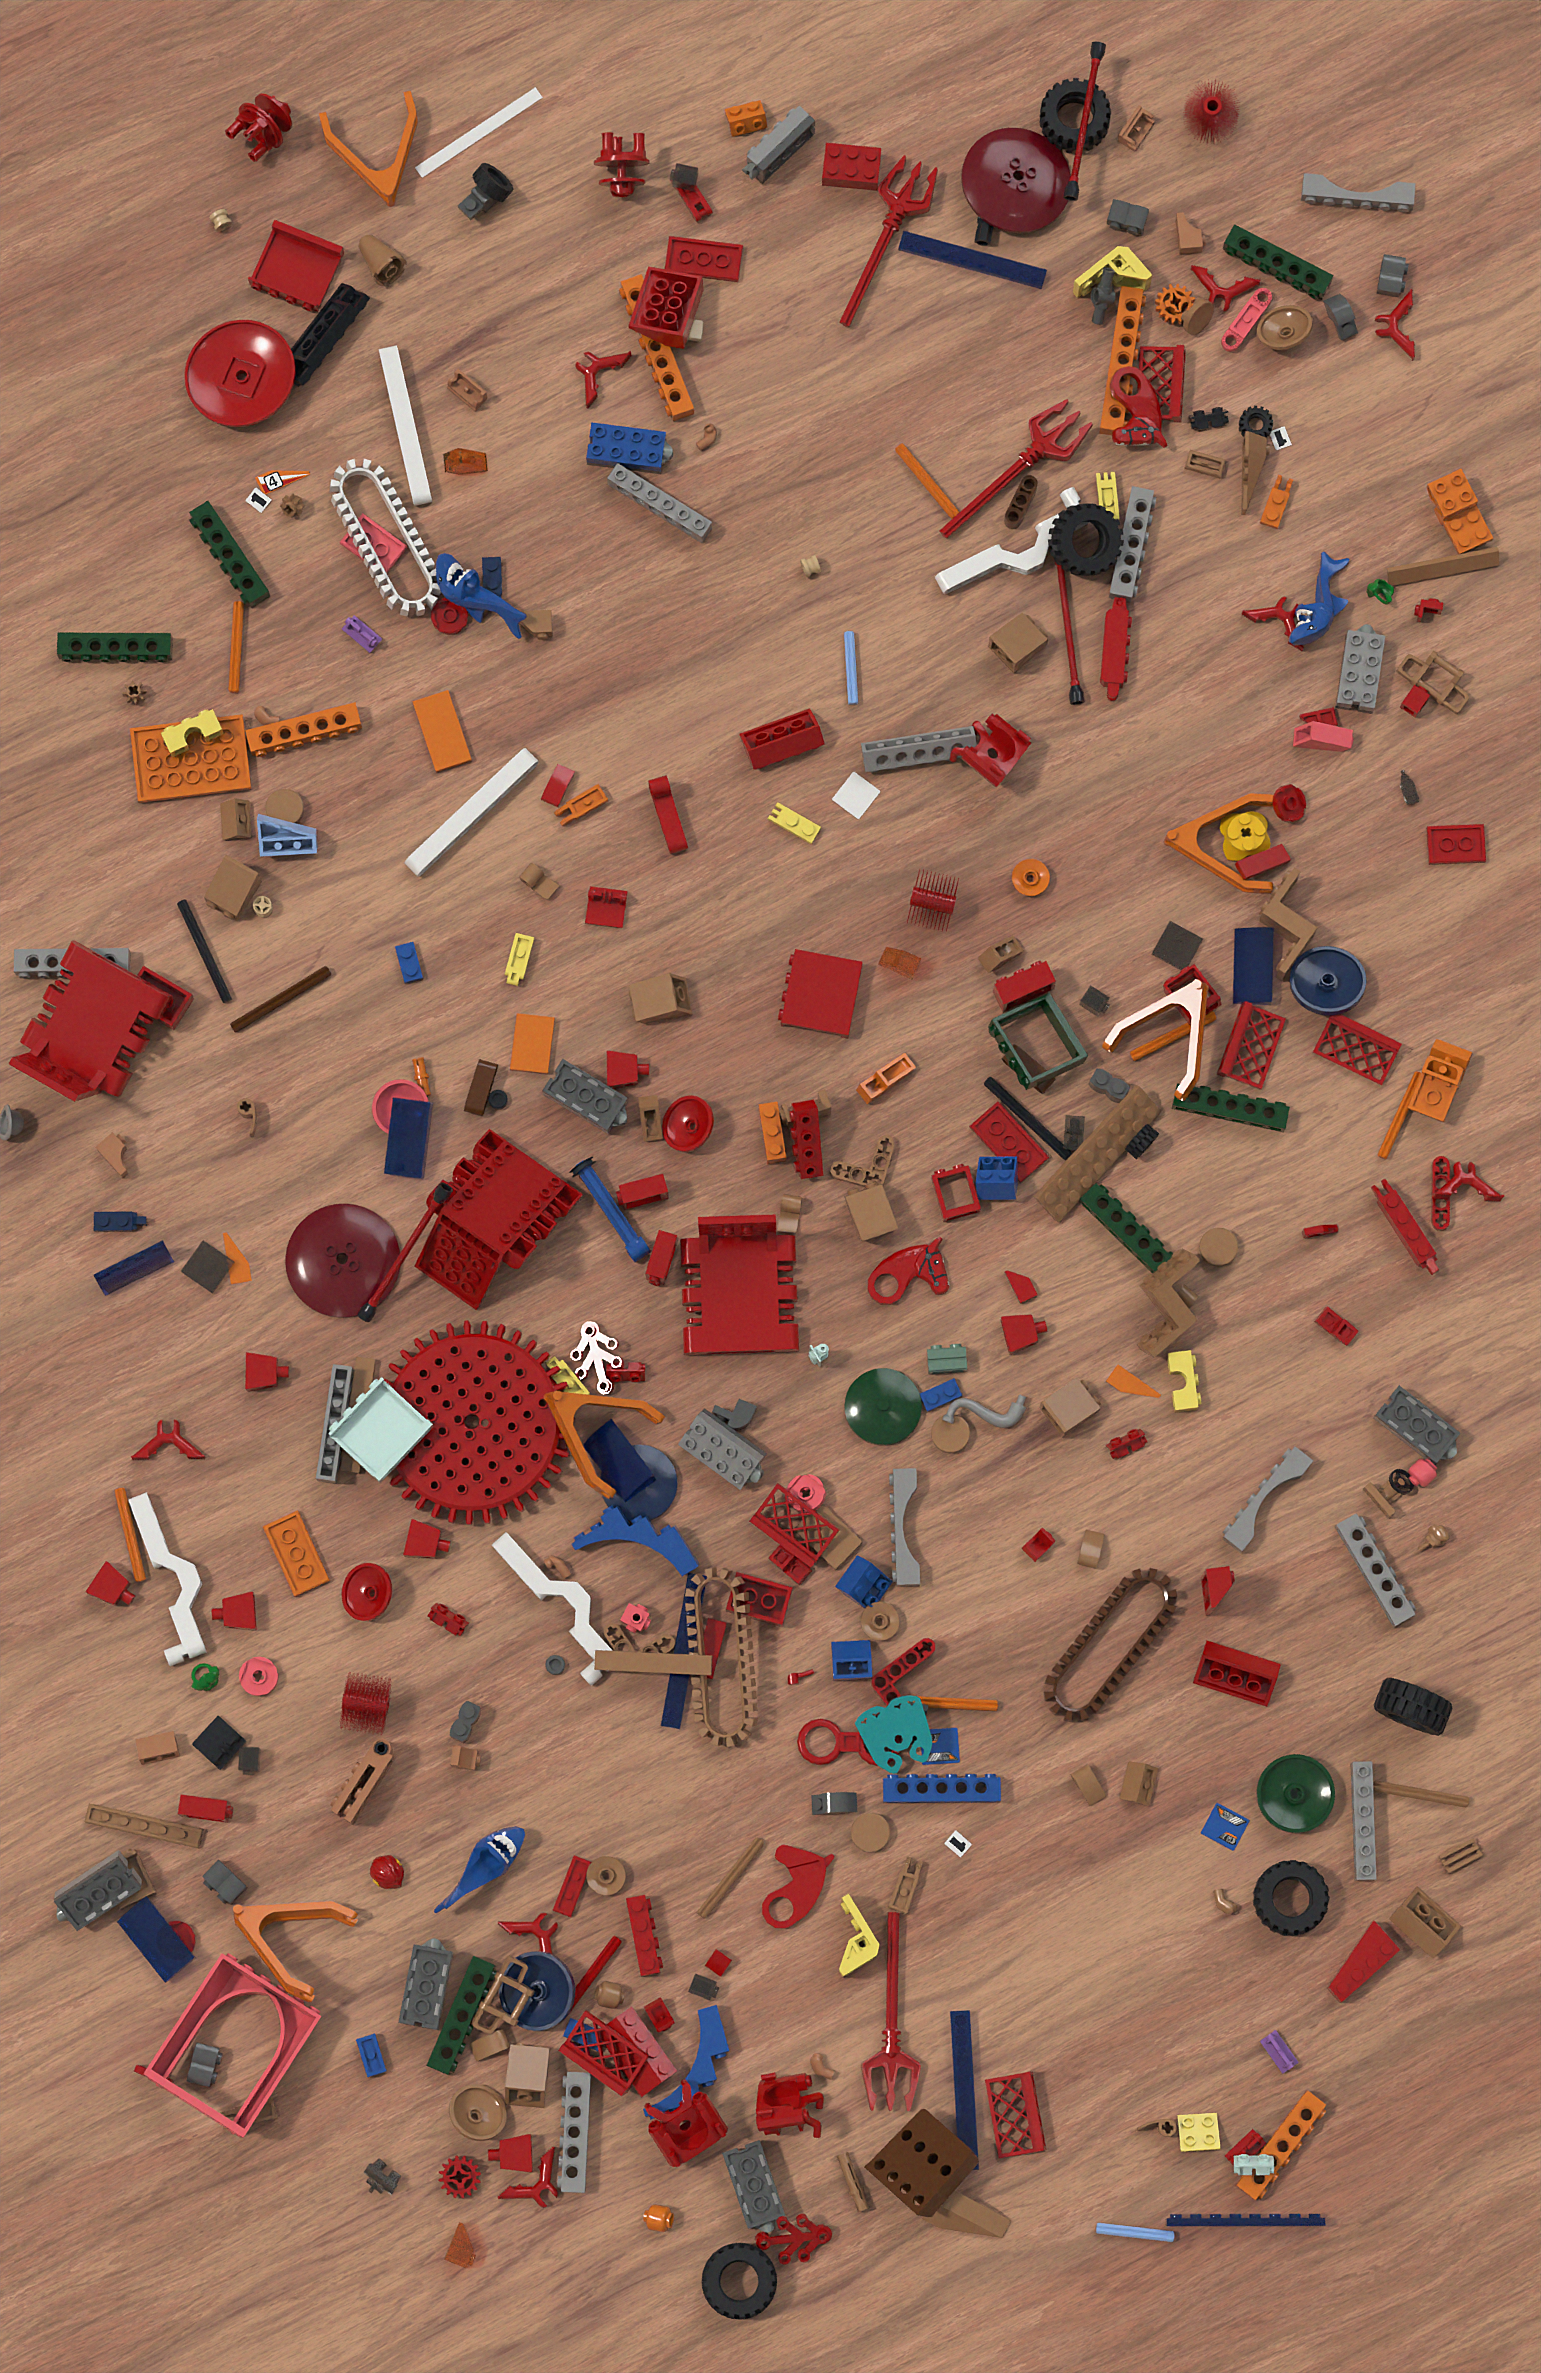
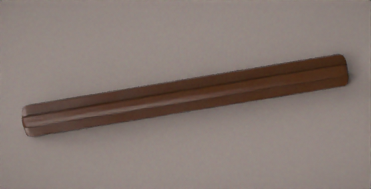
M327 966L322 967L230 1024L234 1032L240 1031L331 976L329 968Z

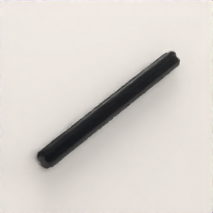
M181 900L177 903L178 908L223 1003L232 1000V997L187 900Z
M988 1077L985 1080L984 1085L1061 1158L1067 1160L1072 1155V1152L992 1077Z

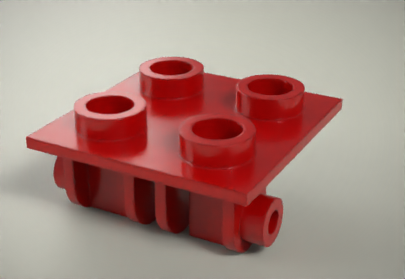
M590 886L585 924L623 928L628 891Z

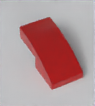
M557 764L542 794L541 800L558 807L574 777L575 771Z
M1328 1306L1323 1309L1314 1321L1346 1346L1359 1332L1347 1320L1342 1319Z
M781 1545L768 1558L799 1586L812 1572L808 1566Z

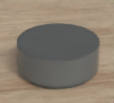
M552 1655L546 1660L545 1666L550 1674L558 1675L564 1671L565 1662L562 1657Z

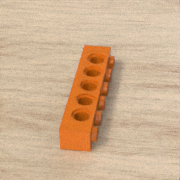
M356 702L248 729L245 732L252 756L262 757L267 755V752H282L287 747H301L306 742L317 743L322 741V738H337L345 732H348V734L356 733L362 728ZM339 718L346 720L343 725L336 724ZM326 723L328 726L326 729L320 730L318 725ZM304 727L309 729V732L305 735L299 733L300 729ZM284 732H289L291 734V736L288 739L281 738V735ZM265 737H271L272 742L269 744H264L263 739Z
M1306 2090L1257 2155L1266 2154L1274 2157L1276 2161L1274 2173L1263 2175L1264 2181L1261 2184H1257L1253 2179L1256 2169H1252V2175H1243L1235 2186L1253 2200L1261 2199L1267 2192V2189H1265L1269 2182L1273 2183L1279 2176L1277 2173L1278 2169L1281 2166L1285 2167L1290 2161V2153L1293 2150L1296 2152L1302 2145V2137L1305 2134L1308 2136L1315 2126L1312 2124L1316 2118L1320 2120L1326 2113L1324 2109L1326 2104ZM1304 2109H1308L1311 2112V2118L1308 2121L1303 2120L1301 2117V2112ZM1291 2125L1298 2126L1299 2134L1297 2136H1292L1289 2133ZM1279 2141L1287 2143L1288 2148L1285 2152L1278 2150L1277 2144Z

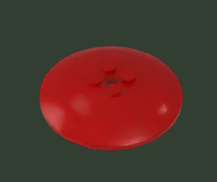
M253 320L225 322L205 333L192 348L185 367V386L188 396L195 408L212 422L228 427H245L257 424L275 414L288 399L296 374L294 356L282 335L264 323ZM240 373L247 374L244 380L237 379Z

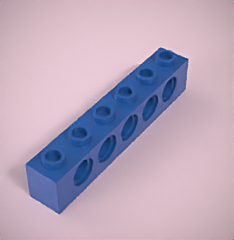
M892 1774L887 1775V1778H883V1803L1001 1802V1777H996V1774H985V1778H977V1774H965V1778H957V1774H946L945 1778H938L937 1774H927L926 1778H918L917 1774H908L906 1778H899V1775ZM901 1783L908 1786V1791L905 1794L897 1791V1786ZM920 1783H924L928 1787V1791L924 1794L917 1791L916 1787ZM939 1783H944L947 1786V1791L943 1794L938 1793L936 1790V1786ZM959 1783L965 1784L967 1791L962 1794L958 1793L956 1785ZM976 1784H985L986 1791L978 1793L975 1789Z

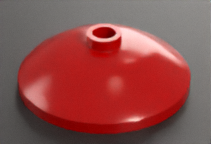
M693 1095L681 1097L673 1102L666 1111L662 1123V1132L667 1144L680 1152H690L701 1147L707 1141L713 1129L714 1116L710 1105L702 1098Z
M363 1563L353 1568L346 1576L342 1586V1603L345 1610L351 1617L360 1621H371L381 1616L387 1609L392 1596V1583L388 1573L384 1568L373 1563Z

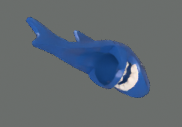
M1326 552L1321 553L1315 603L1307 605L1302 603L1297 606L1295 615L1300 622H1298L1296 628L1289 636L1288 640L1293 645H1306L1320 639L1330 629L1334 617L1348 604L1347 599L1338 598L1331 594L1330 580L1334 574L1347 566L1349 558L1334 560Z
M446 553L438 555L436 578L444 597L458 606L465 607L470 615L479 623L483 620L485 610L497 612L504 619L512 634L520 639L522 636L519 623L526 619V614L480 586L478 573L474 569H467L464 572L460 563L452 555Z
M517 1826L503 1828L480 1839L470 1854L459 1883L452 1893L434 1909V1912L438 1913L444 1908H449L465 1894L504 1875L521 1849L525 1838L524 1829Z

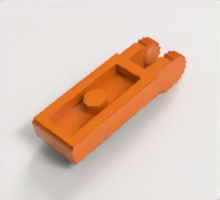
M1279 474L1274 488L1272 487L1260 520V524L1278 529L1293 483V479L1289 478L1286 490H1279L1278 487L1282 482V475Z
M597 784L566 802L554 814L557 817L568 810L571 811L572 814L560 822L562 826H565L608 802V798L600 785Z

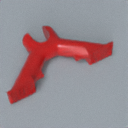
M1191 265L1190 269L1210 293L1208 301L1212 304L1216 298H1222L1225 301L1223 311H1227L1230 308L1233 297L1260 285L1261 281L1260 279L1245 276L1244 280H1236L1235 284L1231 287L1222 288L1218 287L1213 280L1214 275L1208 274L1207 268Z
M1410 289L1389 315H1378L1375 317V322H1386L1389 325V328L1376 330L1375 333L1380 337H1391L1413 361L1415 359V342L1410 341L1409 335H1404L1398 329V321L1403 315H1408V309H1411L1413 306V290Z
M631 351L597 358L591 352H585L584 356L592 362V365L584 367L576 362V369L585 375L587 409L598 398L596 390L599 388V385L596 384V374L600 369L611 368L614 370L616 366L623 368L624 364L632 357Z
M1284 596L1279 599L1275 607L1243 610L1242 615L1254 623L1257 620L1265 622L1267 619L1278 618L1284 623L1286 629L1284 634L1289 638L1291 632L1296 628L1294 618L1298 604L1290 612L1284 611L1282 606L1287 599ZM1288 641V644L1294 646L1296 649L1300 651H1303V645H1293Z
M1456 1162L1453 1166L1454 1177L1435 1192L1432 1199H1448L1452 1194H1457V1189L1461 1185H1471L1478 1191V1195L1484 1196V1201L1500 1202L1504 1195H1500L1476 1175L1474 1163L1469 1162L1468 1174H1466L1461 1169V1163Z
M175 1419L173 1431L169 1434L163 1432V1420L158 1421L157 1435L131 1456L132 1460H149L150 1455L157 1454V1449L164 1443H172L180 1449V1454L187 1455L188 1459L206 1458L205 1455L180 1435V1423Z
M540 1913L533 1922L498 1921V1925L502 1926L509 1935L512 1933H516L518 1936H521L522 1933L534 1934L539 1939V1951L552 1954L550 1937L558 1929V1923L555 1922L549 1930H542L540 1923L547 1916V1913Z
M555 2147L550 2148L546 2154L540 2157L541 2165L537 2167L540 2170L539 2181L534 2186L522 2187L521 2184L516 2187L509 2186L498 2196V2199L533 2198L540 2207L546 2208V2203L540 2197V2192L543 2189L550 2190L557 2198L559 2195L558 2190L551 2183Z

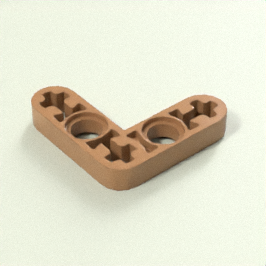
M889 1135L879 1138L870 1169L837 1161L830 1167L831 1176L837 1180L866 1188L865 1185L873 1182L867 1180V1183H863L866 1173H869L868 1178L874 1179L875 1176H878L881 1183L877 1184H882L883 1186L894 1150V1139ZM885 1140H889L891 1147L888 1146L886 1149V1154H889V1156L878 1153V1151L882 1152L883 1145L881 1142H885ZM880 1157L886 1160V1165L882 1168L877 1167L875 1164L876 1159ZM842 1166V1170L847 1171V1168H851L849 1178H845L846 1173L842 1172L836 1175V1171L833 1169ZM856 1170L860 1171L863 1177L861 1180L856 1181L852 1178V1173Z
M610 1623L604 1628V1636L614 1651H618V1646L621 1643H625L629 1647L628 1651L636 1652L617 1624ZM608 1629H617V1637L620 1638L622 1636L624 1639L619 1640L615 1645H613L612 1642H614L615 1639L612 1635H607L609 1633ZM664 1634L637 1652L653 1649L656 1653H659L654 1644L657 1643L659 1647L663 1644L662 1640L665 1638L672 1641L670 1642L671 1647L667 1648L664 1646L660 1650L663 1653H669L675 1647V1640L671 1635ZM628 1671V1672L631 1673V1674L639 1673V1672H631V1671Z

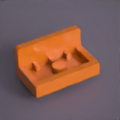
M760 100L725 109L732 137L767 128L766 115Z

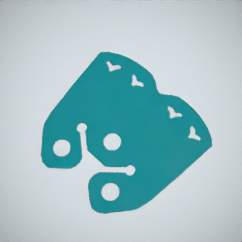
M909 1695L895 1698L886 1708L881 1706L872 1707L857 1718L855 1725L870 1755L879 1767L889 1773L895 1774L899 1771L902 1765V1758L895 1753L886 1752L884 1748L888 1747V1749L897 1752L907 1749L913 1736H916L917 1740L914 1741L910 1749V1757L922 1763L926 1762L929 1758L932 1748V1736L919 1697ZM908 1701H915V1703L913 1704V1706H911V1704L908 1703ZM901 1703L900 1709L894 1707V1706H898V1705ZM878 1712H880V1714L878 1715L877 1718H876V1716L873 1715V1714H877ZM865 1718H867L866 1724L861 1723L862 1721H864ZM897 1735H900L903 1738V1741L900 1744L895 1742V1737ZM918 1747L924 1749V1754L921 1756L916 1753ZM889 1758H893L896 1762L893 1767L887 1763Z

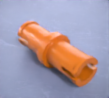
M424 1057L412 1059L415 1071L414 1081H417V1085L423 1089L427 1096H430L429 1074L426 1073Z

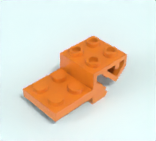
M1462 469L1427 484L1426 488L1430 500L1436 506L1434 512L1440 524L1444 526L1458 554L1467 553L1493 540V536L1477 507L1478 499Z
M1436 1039L1431 1048L1430 1055L1425 1061L1408 1109L1444 1123L1473 1053Z

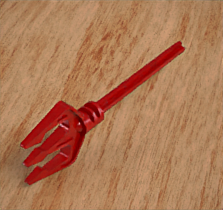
M905 155L879 184V195L889 208V213L885 216L887 219H884L882 222L884 229L839 323L843 324V326H850L893 233L899 231V225L903 223L902 220L906 216L929 212L938 173L937 167L927 177L929 187L921 201L911 199L915 181L920 177L921 161L911 171V177L899 193H894L889 188L896 174L904 171Z
M1068 399L1029 419L1028 424L1032 440L1031 448H1025L1026 452L1019 454L1020 458L950 520L939 532L947 539L1025 468H1032L1034 466L1033 462L1038 463V458L1046 457L1060 461L1071 459L1092 428V422L1079 428V436L1066 448H1063L1056 443L1066 429L1074 425L1081 414L1080 411L1067 416L1065 422L1047 432H1043L1040 425L1051 415L1061 414L1069 403Z
M888 1912L886 2028L882 2031V2035L886 2036V2039L882 2040V2042H885V2046L881 2048V2051L861 2063L862 2076L871 2111L874 2110L877 2095L871 2089L872 2068L881 2066L884 2069L888 2090L885 2098L889 2111L892 2110L896 2097L893 2090L898 2068L902 2067L910 2070V2089L904 2096L907 2112L911 2110L921 2071L920 2063L901 2051V2047L897 2046V2042H901V2040L897 2039V2035H901V2031L897 2028L899 1912Z

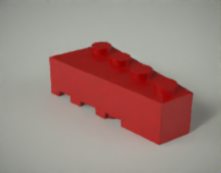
M1374 1920L1369 1924L1327 1987L1339 2003L1343 2002L1400 1951L1397 1945Z

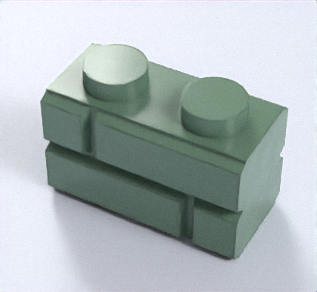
M951 1344L950 1348H942V1345L930 1346L931 1349H927L928 1374L967 1372L966 1347H961V1344Z

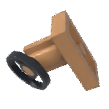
M1402 1469L1392 1471L1389 1475V1480L1379 1489H1376L1371 1482L1363 1488L1387 1518H1390L1396 1512L1390 1504L1402 1494H1409L1414 1488L1411 1482L1409 1485L1401 1477L1400 1473L1405 1475L1407 1479L1410 1477L1409 1473Z

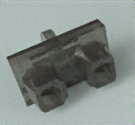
M1065 1116L1063 1150L1076 1151L1083 1143L1085 1116Z
M377 2159L373 2164L370 2163L364 2171L369 2177L366 2181L371 2186L369 2192L372 2194L376 2190L382 2194L385 2190L392 2195L398 2186L397 2183L401 2175L396 2171H392L388 2177L383 2174L382 2171L387 2165L381 2159Z

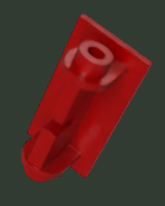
M628 1362V1369L624 1368V1364L618 1369L614 1368L610 1363L606 1365V1377L612 1382L645 1381V1364H641V1362Z
M1132 1429L1127 1432V1435L1110 1440L1106 1447L1111 1451L1112 1459H1119L1129 1454L1128 1446L1131 1447L1132 1451L1144 1447L1148 1443L1144 1436L1145 1433L1141 1429Z
M435 1603L428 1614L430 1621L441 1627L446 1621L448 1624L445 1629L455 1636H461L464 1628L469 1624L465 1617L449 1611V1608L444 1604Z
M1252 2129L1224 2156L1234 2166V2156L1241 2154L1254 2156L1266 2142Z

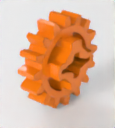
M1169 284L1168 290L1163 287L1162 293L1158 292V299L1155 300V304L1158 306L1155 311L1160 312L1159 318L1165 317V323L1171 320L1172 325H1174L1175 321H1178L1180 325L1182 323V309L1188 306L1186 310L1189 311L1194 305L1195 297H1190L1192 291H1185L1186 286L1181 289L1179 284L1176 285V288ZM1169 295V299L1163 303V300Z

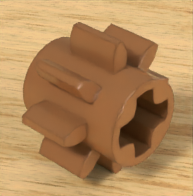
M292 493L290 497L286 495L282 499L283 503L280 507L283 513L291 518L295 515L299 517L305 506L301 497Z
M132 680L129 686L124 685L126 692L122 694L124 697L128 696L127 703L132 701L137 705L138 701H144L143 694L147 692L146 689H141L143 686L141 682L137 685ZM132 691H134V692L137 691L138 694H137V695H136V694H133V695H132L131 692H132Z

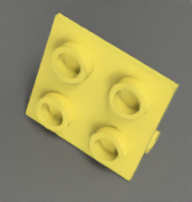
M1217 2113L1177 2115L1181 2152L1221 2149Z

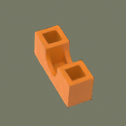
M778 1102L758 1104L767 1164L786 1162Z

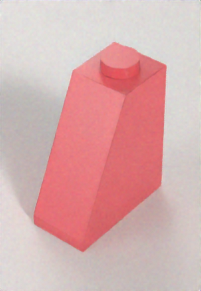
M1312 721L1294 729L1293 747L1342 752L1351 749L1353 730Z

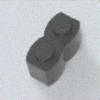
M1113 199L1107 224L1114 230L1125 229L1132 235L1143 234L1149 209Z
M1387 254L1383 255L1377 294L1399 297L1400 292L1404 293L1406 282L1402 281L1403 274L1407 275L1409 264H1406V258Z
M1096 1069L1089 1082V1086L1094 1091L1106 1094L1115 1103H1120L1130 1089L1126 1082L1113 1078L1110 1073L1103 1069Z
M466 1701L459 1710V1718L451 1726L450 1737L464 1744L471 1736L472 1726L480 1717L481 1708Z
M217 1860L202 1876L205 1879L203 1884L211 1891L214 1888L219 1893L217 1897L224 1904L229 1902L232 1905L248 1888L220 1860Z
M196 2043L187 2082L211 2087V2083L215 2084L218 2075L215 2072L216 2064L220 2065L223 2053H220L221 2048Z

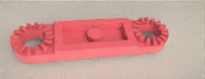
M1259 288L1255 291L1223 335L1221 340L1223 349L1229 352L1238 349L1270 305L1272 294L1269 289ZM1259 294H1265L1267 295L1268 300L1265 302H1260L1257 296ZM1232 337L1236 340V344L1228 346L1225 342L1226 339Z

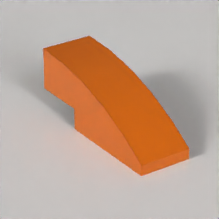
M903 1053L876 1071L873 1076L859 1084L856 1091L868 1105L915 1070L916 1066L906 1053Z

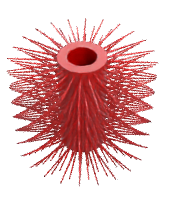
M1211 83V90L1207 86L1204 87L1207 90L1200 94L1198 99L1197 97L1196 99L1195 97H1189L1188 103H1185L1187 105H1184L1186 106L1184 111L1188 112L1183 113L1191 114L1184 115L1195 123L1191 125L1193 126L1192 128L1196 125L1202 126L1198 129V134L1196 135H1201L1202 137L1205 133L1206 137L1209 127L1208 138L1209 132L1211 137L1213 135L1215 138H1218L1219 136L1216 137L1215 135L1222 132V129L1228 131L1226 129L1228 126L1231 128L1234 125V121L1238 122L1235 118L1239 117L1237 116L1239 111L1236 110L1240 109L1232 108L1237 106L1229 101L1232 99L1230 98L1232 97V91L1228 93L1229 97L1226 99V89L1221 87L1218 91L1217 87L1214 97V86L1212 96Z
M917 877L909 904L911 905L909 915L911 907L915 906L912 920L915 908L918 907V916L919 908L921 907L920 920L923 908L926 909L925 917L927 909L930 910L928 921L931 910L934 911L931 926L935 911H938L935 926L939 912H942L939 927L943 913H946L943 927L946 916L949 914L948 928L957 897L958 882L953 896L954 881L949 895L950 880L945 894L946 880L943 892L940 893L941 884L939 891L936 892L938 879L935 891H932L934 879L931 890H928L930 878L927 889H924L926 878L923 888H920L921 882L920 886L916 887Z
M352 1676L347 1682L345 1680L344 1694L341 1701L342 1714H340L342 1722L340 1724L347 1722L344 1725V1728L356 1721L358 1724H355L352 1729H356V1727L361 1725L362 1728L360 1730H364L372 1724L374 1727H371L368 1732L379 1726L382 1729L379 1728L376 1733L383 1731L386 1726V1717L389 1713L391 1699L389 1695L391 1694V1688L389 1687L392 1686L389 1684L387 1687L385 1684H388L391 1679H388V1682H382L379 1686L377 1683L381 1682L383 1677L376 1682L373 1681L371 1685L369 1681L376 1679L375 1676H372V1679L365 1680L364 1683L361 1682L363 1677L355 1682L353 1679L356 1677Z

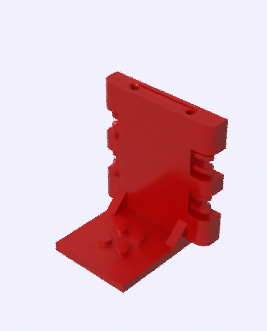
M73 940L60 962L62 967L74 973L72 974L64 969L60 971L63 977L70 980L69 984L56 979L55 985H48L42 997L48 1003L44 1002L43 1008L53 1013L50 1018L43 1013H39L37 1017L40 1020L31 1018L20 1040L31 1051L12 1057L9 1065L74 1102L100 1094L103 1090L119 1097L122 1095L133 1074L121 1067H130L128 1061L120 1058L121 1054L124 1053L130 1058H135V1052L143 1053L150 1039L143 1036L147 1035L148 1030L138 1025V1021L142 1020L146 1024L152 1025L153 1020L148 1016L161 1019L173 996Z
M491 1129L475 1144L473 1160H467L463 1157L455 1166L452 1177L453 1182L441 1181L448 1184L453 1189V1192L435 1211L438 1217L414 1266L475 1310L481 1306L503 1262L514 1269H519L534 1253L537 1247L535 1240L546 1239L557 1225L555 1218L565 1217L583 1195ZM437 1186L429 1194L426 1200L428 1208L430 1207L431 1201L434 1198V1192Z
M776 1214L698 1217L699 1238L680 1239L681 1267L700 1266V1268L686 1269L685 1274H700L701 1280L685 1281V1286H701V1288L682 1289V1305H701L687 1307L686 1312H702V1318L686 1319L687 1324H702V1326L683 1328L684 1355L799 1352L798 1324H779V1322L794 1321V1316L792 1315L779 1316V1310L794 1309V1304L778 1303L798 1302L797 1285H778L793 1282L791 1277L778 1278V1272L793 1271V1266H777V1264L796 1263V1236L776 1235Z

